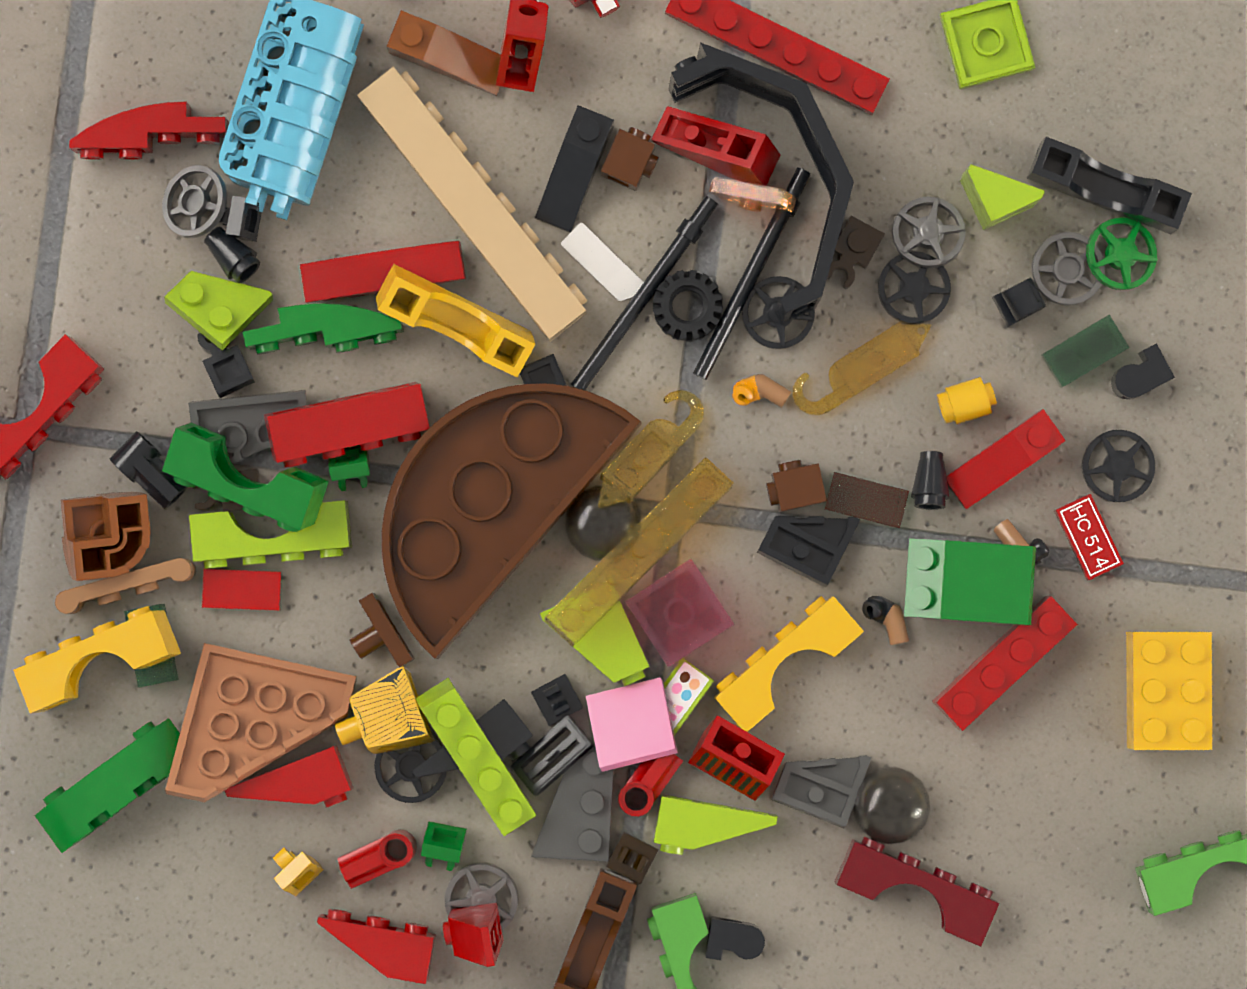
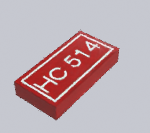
M1091 494L1054 510L1087 581L1124 564Z

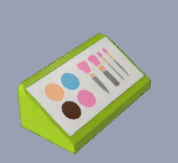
M683 657L664 682L674 736L714 682L712 678Z

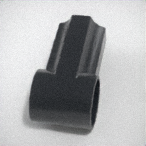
M136 431L109 459L133 483L137 482L158 504L167 509L179 499L188 487L176 483L173 480L174 476L162 471L165 462L160 458L161 453L143 435Z

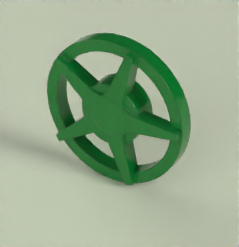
M1119 217L1103 222L1092 232L1086 247L1087 263L1094 277L1103 285L1115 290L1133 289L1146 282L1152 275L1158 259L1156 244L1150 232L1140 222L1130 218ZM1111 225H1126L1132 229L1126 238L1117 239L1106 228ZM1101 233L1108 246L1105 250V258L1096 263L1094 248L1096 240ZM1138 233L1144 238L1149 255L1138 252V248L1134 243ZM1136 261L1148 262L1144 274L1138 280L1131 282L1130 267ZM1109 264L1112 268L1120 270L1123 283L1107 278L1099 267Z

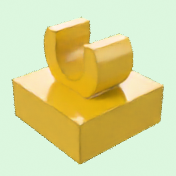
M285 847L273 857L274 861L283 869L273 879L284 891L294 896H297L324 870L313 857L304 852L296 856Z

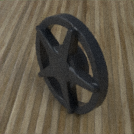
M909 252L913 256L920 259H936L933 256L923 252ZM898 255L887 263L880 274L878 281L880 302L886 312L900 322L906 324L926 323L937 317L948 303L951 292L949 275L944 266L935 267L942 277L944 288L930 285L928 278L925 276L928 268L920 267L918 272L907 274L895 265L905 260L901 255ZM891 269L901 281L898 285V292L887 299L884 284L886 276ZM929 294H943L942 301L937 309L923 316L922 301ZM903 299L905 302L913 304L917 317H908L900 314L890 303Z
M769 277L754 286L742 309L743 323L748 334L757 343L771 349H786L798 344L807 336L814 322L815 309L809 311V315L803 314L792 319L805 320L807 324L799 336L785 342V327L792 320L780 324L774 312L779 299L782 297L770 298L761 288L772 283L791 285L784 294L786 296L793 293L795 288L799 290L804 288V286L788 277ZM757 293L765 304L763 315L750 323L748 308L752 297ZM767 323L770 327L776 328L780 343L770 342L761 338L754 331L753 327Z
M1111 430L1097 436L1088 445L1082 459V473L1087 486L1098 497L1110 502H1126L1142 495L1152 483L1155 475V458L1148 443L1139 435L1127 430ZM1124 436L1137 443L1127 452L1116 451L1107 438ZM1102 441L1107 456L1104 458L1102 466L1089 470L1090 455L1096 445ZM1140 447L1143 448L1148 459L1147 475L1135 468L1133 456ZM1104 473L1108 479L1112 480L1113 496L1101 491L1094 484L1090 474ZM1131 476L1145 480L1142 486L1132 494L1119 496L1122 481L1127 480Z
M434 738L435 741L431 742V744L438 751L442 746ZM421 745L413 746L412 751H406L402 754L394 750L386 752L396 760V773L386 783L381 774L383 753L376 754L374 764L376 779L383 791L395 800L405 803L424 801L433 796L445 781L447 772L441 773L435 786L427 793H423L420 780L422 777L415 778L411 774V771L425 761L423 755L420 754ZM400 779L412 782L419 796H402L392 791L389 786Z

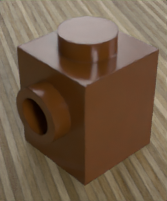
M630 127L628 132L619 129L601 169V176L637 191L642 177H651L659 159L658 156L653 155L655 144L649 142L651 136L633 127Z
M801 460L778 464L779 472L771 474L773 482L766 483L770 505H778L779 512L827 502L819 463L803 467Z

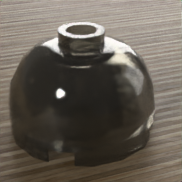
M595 485L585 489L567 510L565 531L571 545L582 556L594 561H613L625 556L636 545L642 531V515L636 501L626 491L613 485Z
M896 766L881 767L866 774L853 806V816L860 829L871 839L887 845L904 843L916 837L926 825L931 810L929 793L923 782L912 772Z

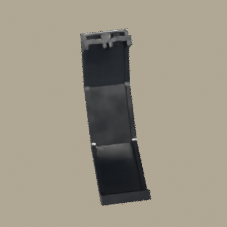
M700 42L697 59L695 56L686 58L674 66L676 70L671 72L668 90L674 103L714 85L725 84L784 108L791 115L830 197V205L810 284L780 298L774 310L780 324H783L816 309L823 295L854 181L807 83Z

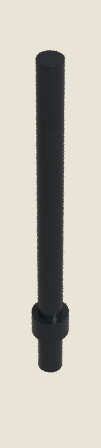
M797 167L785 192L779 194L773 206L776 210L693 372L694 375L707 380L789 217H794L801 204L798 199L811 175L808 171Z
M705 196L689 220L685 218L676 230L678 235L572 381V386L586 390L655 294L659 284L665 280L690 243L695 244L703 233L701 228L718 206L717 202Z

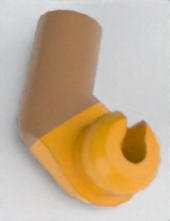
M758 374L738 381L733 387L732 398L741 406H746L751 402L766 398L782 408L791 391L769 377Z

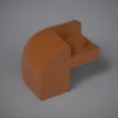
M112 492L96 494V496L61 499L64 536L62 537L63 551L69 575L73 580L83 581L116 577L130 572L129 570L141 561L146 549L149 548L151 534L147 494L142 492Z

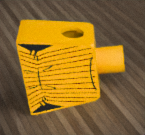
M404 666L397 668L349 698L355 716L335 724L338 737L343 746L363 738L366 748L371 753L378 754L435 741L427 718L415 699L418 697V693L411 673Z

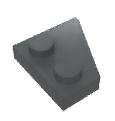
M865 755L854 758L786 762L771 800L844 829L872 757Z

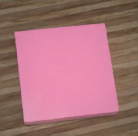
M661 677L586 696L599 768L602 772L678 753L664 683Z

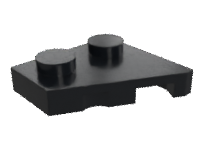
M775 516L757 553L826 588L860 519L856 517L843 519L824 518L823 516H809L807 518Z

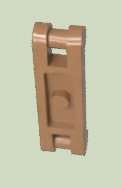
M176 558L116 577L64 590L56 596L55 606L57 610L64 614L78 613L82 610L84 603L97 599L99 606L122 600L120 593L135 589L136 595L158 590L157 582L172 578L179 582L190 581L196 574V566L191 560Z

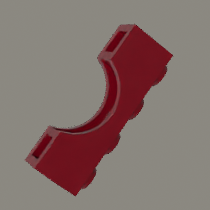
M864 836L862 842L852 839L834 881L836 885L870 900H874L882 891L895 885L912 884L920 886L929 891L936 899L941 912V928L945 932L980 947L982 946L1000 904L996 900L991 899L993 891L973 882L969 889L956 884V875L938 867H935L933 873L919 868L921 860L903 852H899L897 858L883 852L884 844Z

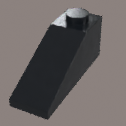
M577 106L535 219L571 233L614 128V119L582 106Z
M505 699L476 720L501 760L508 756L513 762L531 748L526 741L533 734ZM443 746L411 771V774L415 778L459 770V767L446 747Z

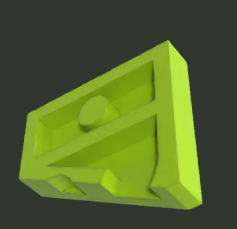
M190 271L164 296L166 305L218 348L223 350L273 301V294L261 288Z

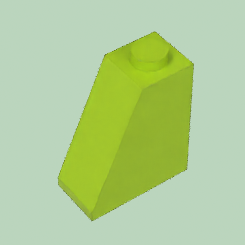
M611 581L540 613L542 620L613 683L622 680L623 685L627 686L645 677L643 670L648 668L649 664Z

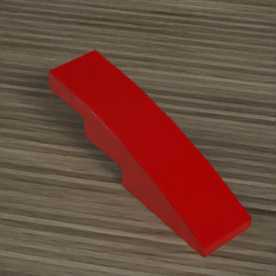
M460 241L442 242L300 264L305 303L311 304L345 297L354 298L376 294L379 292L393 264L434 284L464 280L466 275Z

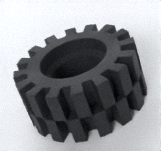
M696 270L677 271L675 274L667 276L656 290L653 300L655 320L662 331L675 340H685L686 342H693L696 339L700 340L716 328L722 315L723 298L717 284L712 282L706 274L697 273ZM684 291L698 294L703 302L702 313L698 318L691 321L678 318L672 307L674 298Z

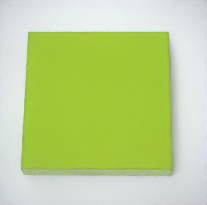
M988 0L943 12L939 15L959 89L1020 74L1036 68L1017 0Z

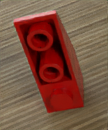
M329 909L328 915L321 914L318 917L317 923L387 978L421 984L427 983L436 934L428 933L429 926L406 922L405 928L389 926L390 919L377 916H367L366 921L351 919V912L338 909Z

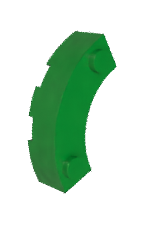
M169 718L157 726L152 721L148 722L132 734L136 740L94 769L65 791L61 786L43 799L47 806L34 816L61 853L86 838L119 813L121 809L134 801L137 796L141 797L169 777L180 736L179 731Z

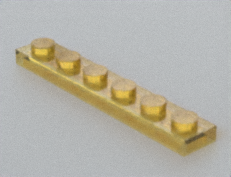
M705 457L545 616L544 621L574 647L733 487L734 482Z

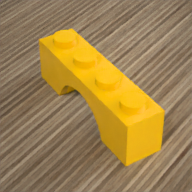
M395 264L391 267L376 296L378 311L411 327L421 326L440 332L470 349L482 361L515 377L519 376L535 346L530 330Z
M822 595L804 609L808 617L797 626L793 621H790L774 635L778 642L766 651L761 646L745 660L749 666L738 677L732 671L715 686L719 693L714 698L741 729L748 732L775 709L771 696V681L776 668L786 657L797 651L807 649L818 650L835 657L864 632L834 596L827 600Z
M149 606L139 608L128 613L127 617L129 620L117 626L115 621L104 623L93 628L94 635L81 640L80 636H75L58 644L60 650L47 655L46 650L25 657L26 665L13 671L29 713L45 712L78 698L79 680L83 670L91 660L103 653H112L121 657L133 669L149 668L181 654L165 610L151 611Z

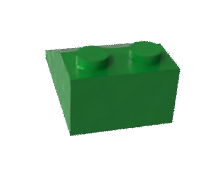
M909 538L904 616L1031 625L1036 547Z

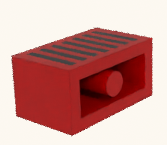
M717 715L703 731L688 763L756 801L770 786L785 753Z

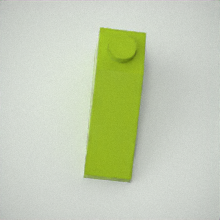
M661 794L653 842L661 844L660 851L683 855L684 848L693 850L777 824L778 817L770 813Z

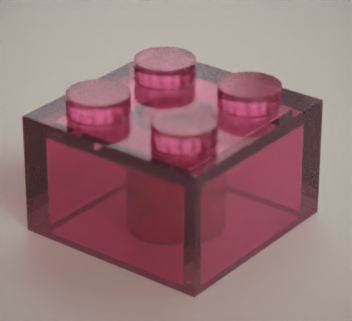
M689 559L625 601L668 667L679 663L736 625L693 559Z

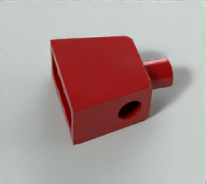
M510 0L502 39L496 86L534 92L546 34L549 8L546 3L539 2L538 0ZM516 45H523L528 49L526 58L520 59L514 56Z

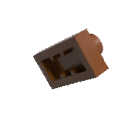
M370 593L360 599L359 603L373 625L349 639L358 656L363 659L386 645L399 667L414 660V656L376 594Z

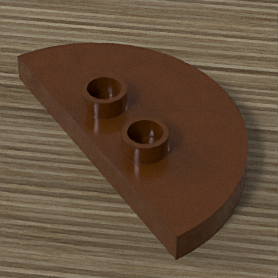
M522 384L489 391L462 403L436 421L419 438L400 466L389 491L382 524V558L389 591L400 616L416 640L434 659L441 657L642 425L639 419L612 401L589 391L556 384Z

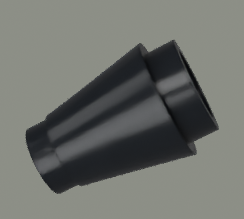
M221 226L213 229L204 239V243L208 246L228 279H234L237 283H243L259 268L260 261L256 258L257 252L237 238L227 235Z
M923 451L920 453V460L911 493V498L915 499L914 507L939 510L946 507V500L950 496L942 452Z

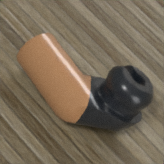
M1009 519L1002 521L994 529L995 534L1003 544L1036 547L1035 565L1042 563L1041 559L1049 555V549L1041 539L1036 538L1032 543L1028 544Z
M871 596L863 603L862 612L864 616L886 626L890 645L909 641L903 611L899 605L882 596Z

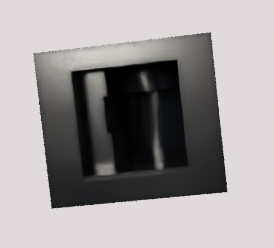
M1031 277L992 297L1007 327L1046 307Z
M1157 343L1138 353L1143 363L1139 365H1125L1113 374L1111 387L1118 397L1126 400L1134 399L1175 378Z
M711 916L705 951L706 958L721 960L723 950L733 951L738 957L743 959L756 958L763 952L765 938L758 926L749 922Z

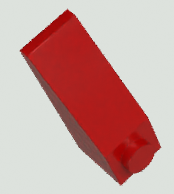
M669 106L666 107L651 138L653 143L720 174L761 188H766L781 156L766 134Z
M1042 409L946 476L947 484L966 510L1066 440L1045 410Z
M335 745L231 786L225 790V794L227 797L302 804H317L324 801L327 808L347 800L345 792L352 790L354 787L338 746Z
M497 902L451 909L448 921L443 922V933L446 945H453L454 956L485 967L495 966L504 941Z

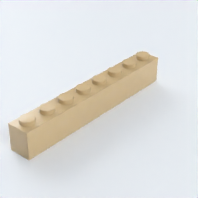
M393 66L357 94V97L550 342L587 314L586 309L582 306L587 302V299L574 283L567 287L559 274L564 270L551 253L543 256L537 249L535 244L540 240L529 225L525 222L519 226L514 220L511 213L516 209L502 192L496 196L488 187L487 183L492 179L478 161L473 165L469 163L463 155L468 149L454 131L447 135L439 125L444 118L430 101L424 105L415 93L420 88L409 73L404 71L400 75Z

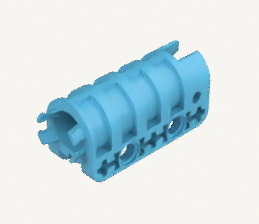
M270 0L219 154L220 168L233 183L249 189L245 203L257 206L259 202V212L263 213L268 195L274 197L270 210L277 213V218L284 220L288 219L292 203L310 205L357 60L355 52L364 28V24H361V18L313 0ZM291 12H296L294 17L290 16ZM282 17H287L285 23L281 21ZM285 31H291L290 35L286 36ZM284 48V53L281 57L274 60L268 59L272 50ZM264 70L268 72V76H262ZM268 84L272 86L270 92L263 91L261 97L257 95L259 89L266 90ZM261 105H267L265 111L260 109ZM260 121V127L255 133L245 134V128L250 122ZM240 143L245 145L244 150H238ZM244 159L248 161L246 166L241 165L237 170L233 168L235 162L242 163Z

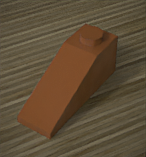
M402 10L400 11L387 44V49L391 55L492 95H498L501 87L496 86L500 54L437 24Z

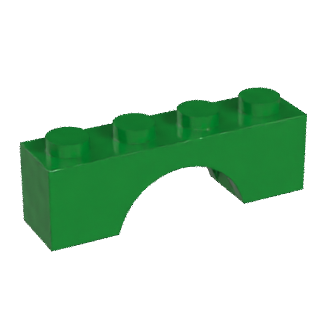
M192 422L175 428L162 469L163 472L174 476L173 480L180 485L186 487L198 486L207 490L208 496L222 502L233 501L242 505L244 512L257 517L268 516L277 520L279 527L292 532H298L315 524L329 483L328 480L295 466L279 472L269 483L249 480L241 475L231 463L227 453L226 437Z

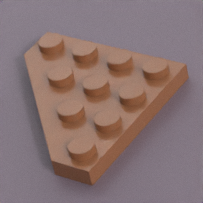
M204 643L165 788L166 794L205 803L334 726L336 723L344 720L348 716L350 708L349 698L354 692L356 676Z

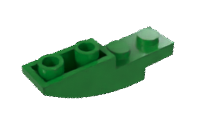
M303 304L277 308L280 324L244 331L243 337L246 348L249 350L256 349L257 355L280 350L279 344L294 341L295 346L318 342L317 335L323 334L326 347H335L336 353H343L358 349V342L373 339L374 345L396 341V334L404 332L400 321L382 313L360 307L340 304Z

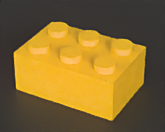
M1126 632L1127 748L1132 750H1212V632Z

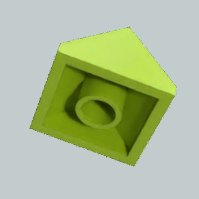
M972 164L968 166L960 180L983 230L1033 208L1042 199L1044 190Z

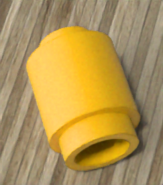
M981 377L946 387L945 392L937 394L938 404L945 424L955 422L957 425L992 414L991 406L997 404L991 383L984 384Z

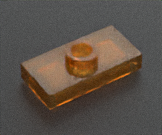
M717 177L715 179L712 178L709 192L721 199L739 202V208L754 212H761L762 206L793 212L796 202L794 195L784 189Z

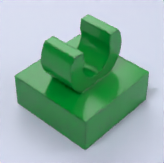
M360 445L344 448L345 455L328 459L331 481L338 480V487L341 491H346V479L355 477L360 479L362 488L367 487V475H370L368 450L361 451Z
M429 821L421 850V856L426 857V866L431 867L433 859L447 861L446 870L452 871L455 863L460 861L467 829Z

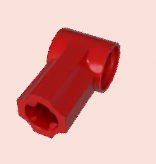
M672 754L641 762L618 794V803L624 813L639 817L651 810L652 805L681 766L683 760ZM631 788H640L646 793L647 802L640 810H631L626 806L625 795Z
M398 829L338 857L337 860L345 881L353 889L389 871L405 866L415 856L417 843L411 833ZM400 839L406 844L407 855L405 858L398 859L391 856L388 851L390 840Z

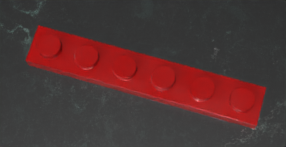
M670 0L665 10L666 15L870 115H873L890 78L730 0Z

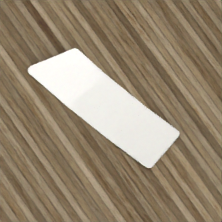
M579 223L561 242V245L618 301L633 297L643 284V281L583 223Z

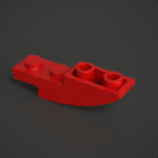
M187 101L152 104L123 111L97 122L70 139L69 148L75 153H80V158L86 160L104 159V153H119V159L139 160L142 159V153H153V138H158V143L181 144V138H196V143L219 144L220 138H225L230 122L226 117H191V106Z

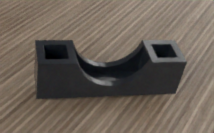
M1047 136L1041 141L1027 179L1133 219L1170 235L1179 229L1192 195L1191 192L1163 181L1135 176L1109 167L1089 157L1083 150Z

